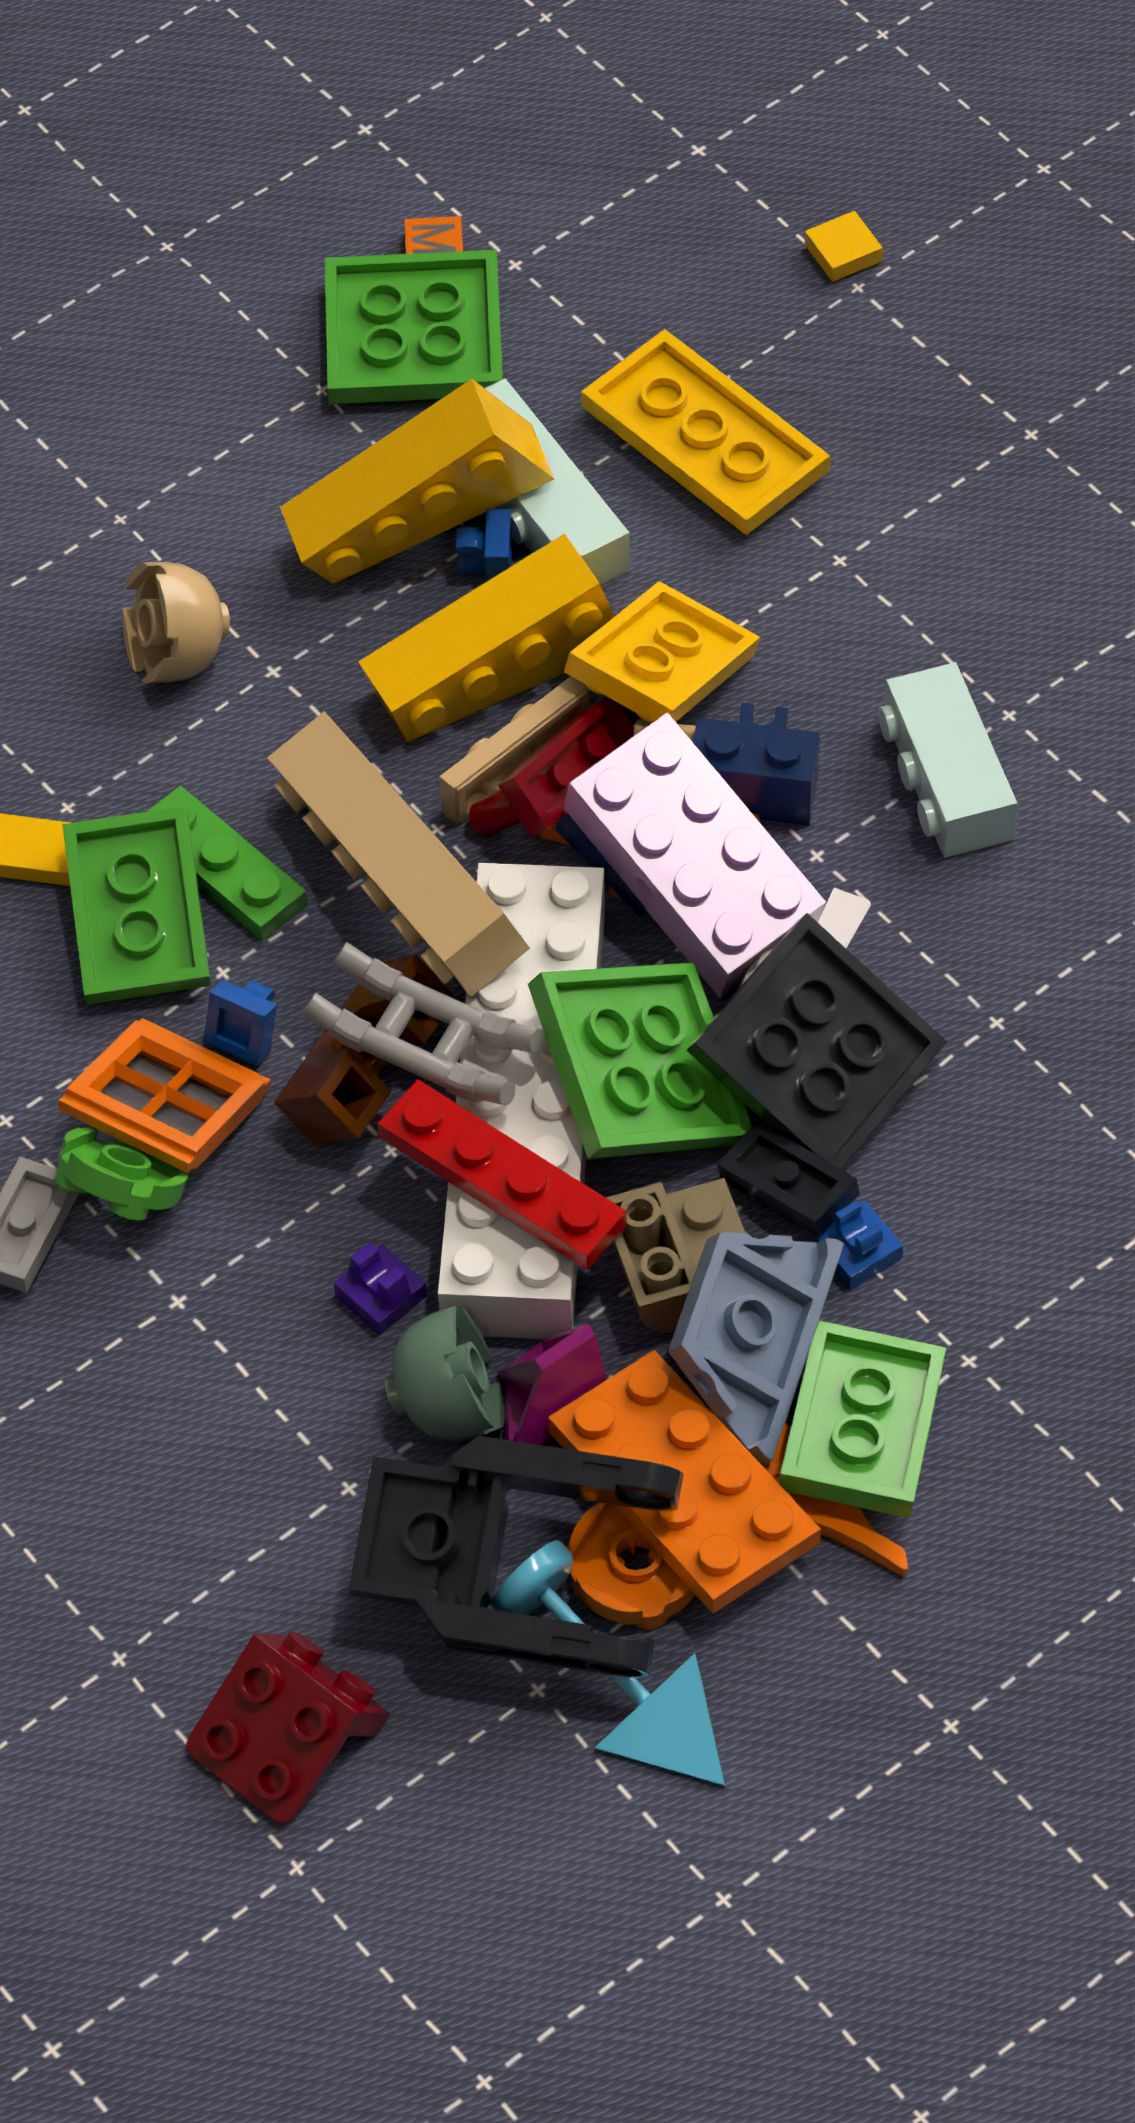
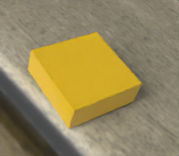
M856 211L805 231V246L832 282L882 262L883 247Z

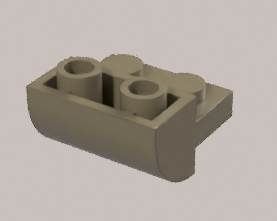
M724 1178L666 1194L662 1182L606 1197L627 1211V1225L612 1241L640 1319L645 1326L654 1331L662 1333L675 1332L706 1240L719 1232L745 1233Z

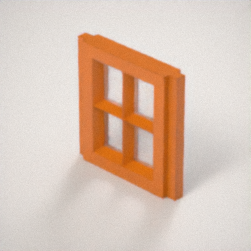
M142 1018L140 1021L135 1020L66 1088V1093L58 1100V1110L189 1173L191 1170L195 1171L263 1101V1096L270 1089L271 1079Z

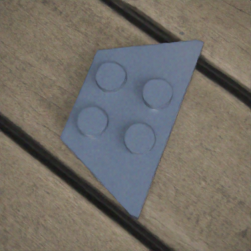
M719 1232L706 1240L668 1350L669 1354L716 1417L761 1465L773 1460L844 1243L837 1239L825 1238L818 1243L792 1241V1236L768 1235L762 1239L753 1238L748 1233Z

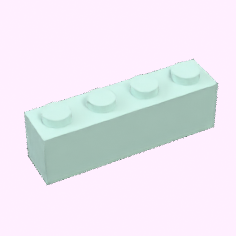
M506 378L486 387L487 391L532 424L555 478L496 507L497 509H511L512 539L517 544L524 542L531 553H534L565 533L600 585L630 571L629 531Z

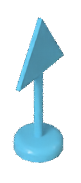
M555 1540L533 1553L499 1587L491 1600V1607L498 1611L529 1615L543 1604L557 1620L584 1624L555 1593L572 1570L573 1555L561 1541ZM695 1653L652 1694L636 1678L610 1675L638 1707L608 1734L595 1749L725 1786Z

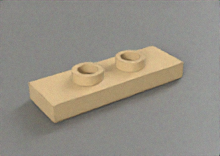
M570 676L535 704H528L522 707L514 715L511 722L492 737L483 738L476 742L463 759L439 776L442 813L455 825H458L469 818V810L474 803L501 791L497 786L590 704V693L586 685Z

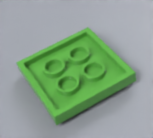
M497 250L325 258L329 404L442 399L470 379L476 381L483 388L503 380Z
M694 962L540 972L528 983L588 1159L734 1146L752 1127L745 1104L686 1051L713 1019Z

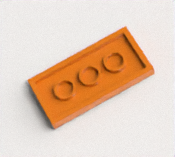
M655 1350L548 1417V1432L563 1449L659 1463L678 1469L684 1474L677 1510L653 1511L619 1505L615 1506L712 1614L820 1544L821 1528Z

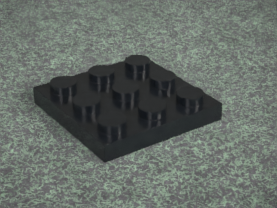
M806 913L796 921L686 1051L770 1128L842 1170L947 1041L814 918Z

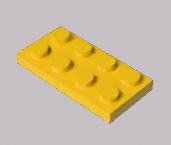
M666 329L581 391L582 408L746 536L830 471L829 454Z

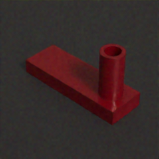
M605 695L595 699L497 786L501 791L474 803L469 810V821L474 831L482 837H491L522 822L531 837L548 830L566 813L563 808L569 783L634 737V726L619 703Z

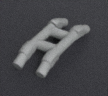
M348 942L342 946L333 960V964L359 980L358 983L372 993L391 1001L375 1028L372 1027L370 1022L357 1017L345 1008L343 1010L316 992L301 1013L327 1030L328 1035L358 1052L365 1051L444 1087L447 1092L460 1098L475 1102L487 1101L505 1106L509 1105L515 1096L514 1082L486 1075L482 1070L470 1068L457 1062L472 1036H475L476 1040L491 1047L507 1051L516 1049L533 1054H538L542 1051L546 1040L545 1032L540 1028L518 1024L514 1019L501 1017L489 1011L483 1012L403 976L402 972L389 967L377 958L372 959ZM415 1010L449 1024L433 1053L399 1039Z

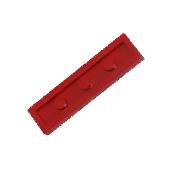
M417 1080L377 1123L380 1139L586 1270L590 1268L627 1225L626 1210L420 1080Z

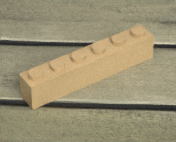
M325 711L267 757L282 776L274 784L277 791L296 813L305 807L309 809L310 812L302 817V819L325 847L333 840L339 844L331 853L354 881L363 873L367 876L368 879L360 886L383 915L392 908L398 912L390 921L407 943L415 949L424 942L428 949L420 956L444 985L452 978H455L469 996L472 997L530 949L504 912Z

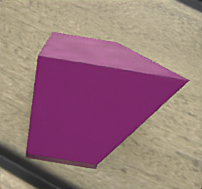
M589 1324L547 1337L497 1371L504 1382L505 1440L542 1445L552 1438V1435L548 1432V1417L607 1380L596 1335Z

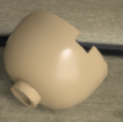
M145 562L134 566L127 579L125 590L136 589L134 607L123 608L122 613L124 644L133 671L141 672L145 667L147 675L141 681L145 684H156L185 680L207 669L220 649L222 638L227 637L230 628L228 608L224 602H220L213 585L205 575L180 563Z

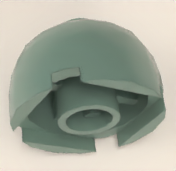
M455 1305L432 1313L410 1325L399 1337L392 1356L393 1376L385 1380L387 1397L394 1412L398 1416L407 1414L417 1429L435 1440L459 1442L474 1439L504 1427V1399L500 1381L489 1386L488 1375L484 1363L490 1362L493 1359L477 1324L463 1307L456 1309Z

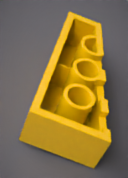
M470 379L282 505L280 509L301 563L334 584L487 512V509H493L538 488L555 478L532 424L476 381Z
M564 533L364 657L358 663L380 702L406 741L410 742L563 674L569 653L615 616L599 581Z

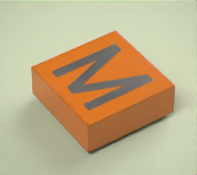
M461 216L404 219L406 254L463 251Z

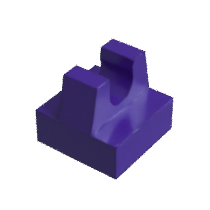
M371 1242L366 1244L350 1258L348 1271L334 1282L335 1296L379 1336L427 1297L426 1282L382 1243L377 1247Z

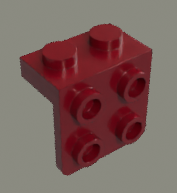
M290 1631L287 1636L253 1634L186 1742L187 1751L194 1759L279 1823L292 1822L297 1818L348 1736H377L391 1714L372 1700L376 1694L372 1686L348 1671L341 1670L339 1674L321 1661L324 1651L317 1644L293 1631Z

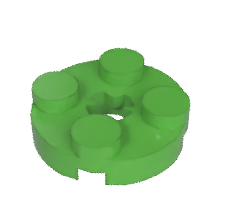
M77 1128L65 1135L57 1158L58 1169L55 1175V1182L60 1187L75 1193H90L110 1201L109 1208L112 1212L131 1220H145L149 1209H168L180 1202L188 1179V1173L183 1172L178 1175V1168L119 1139H116L115 1143L96 1140L99 1131L96 1128Z

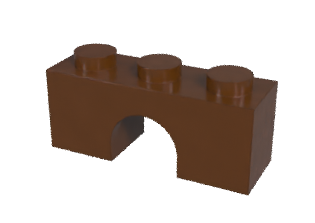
M417 955L383 961L389 967L402 972L403 976L456 999L455 995ZM358 983L341 1009L345 1008L357 1017L370 1022L372 1027L375 1028L391 1001L372 993ZM415 1010L399 1039L414 1046L424 1045L440 1023V1020ZM327 1030L323 1032L274 1101V1104L315 1146L359 1139L392 1092L377 1076L388 1063L387 1061L365 1051L358 1052L343 1045L328 1035Z

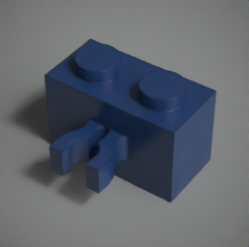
M750 703L741 704L740 723L697 718L693 744L751 813L758 814L760 820L810 826L819 778L820 732L788 729V708L776 707L775 719L772 723L766 726L757 725L753 722L754 704Z

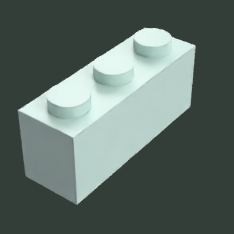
M954 662L887 679L885 705L878 707L879 724L886 742L895 741L900 752L897 761L905 788H915L920 801L917 803V809L924 834L927 837L935 835L944 858L1014 840L1017 801L957 663Z

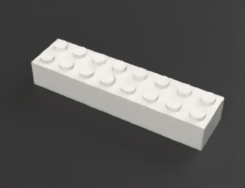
M478 863L477 883L504 912L530 949L472 997L466 992L465 1004L483 1012L489 1011L501 1017L514 1019L518 1024L543 1030L528 983L540 972L601 968L605 921L604 868ZM472 1036L460 1056V1063L470 1068L482 1070L486 1075L511 1080L515 1085V1096L507 1106L487 1101L475 1102L456 1096V1104L584 1184L586 1152L547 1039L542 1051L538 1054H533L516 1049L507 1051L491 1047L476 1040L475 1036ZM448 1182L438 1288L439 1311L455 1305L456 1309L463 1307L477 1324L482 1336L546 1339L551 1335L573 1329L578 1264Z

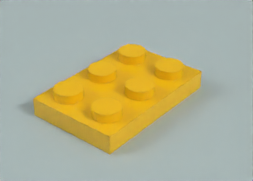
M659 581L569 653L564 673L584 683L591 691L605 695L636 712L644 721L653 723L668 712L673 720L677 722L754 657L760 637Z

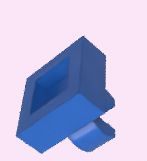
M487 509L486 532L473 527H463L456 530L458 572L474 574L485 570L487 582L512 566L511 509Z
M222 980L209 994L203 1042L258 1066L271 1051L277 1004L271 1002V1000L275 997L276 991L256 981L249 982L242 989Z
M865 1200L860 1203L855 1201L833 1215V1223L820 1237L812 1234V1242L818 1243L825 1238L837 1239L844 1243L835 1274L849 1291L903 1259V1244Z

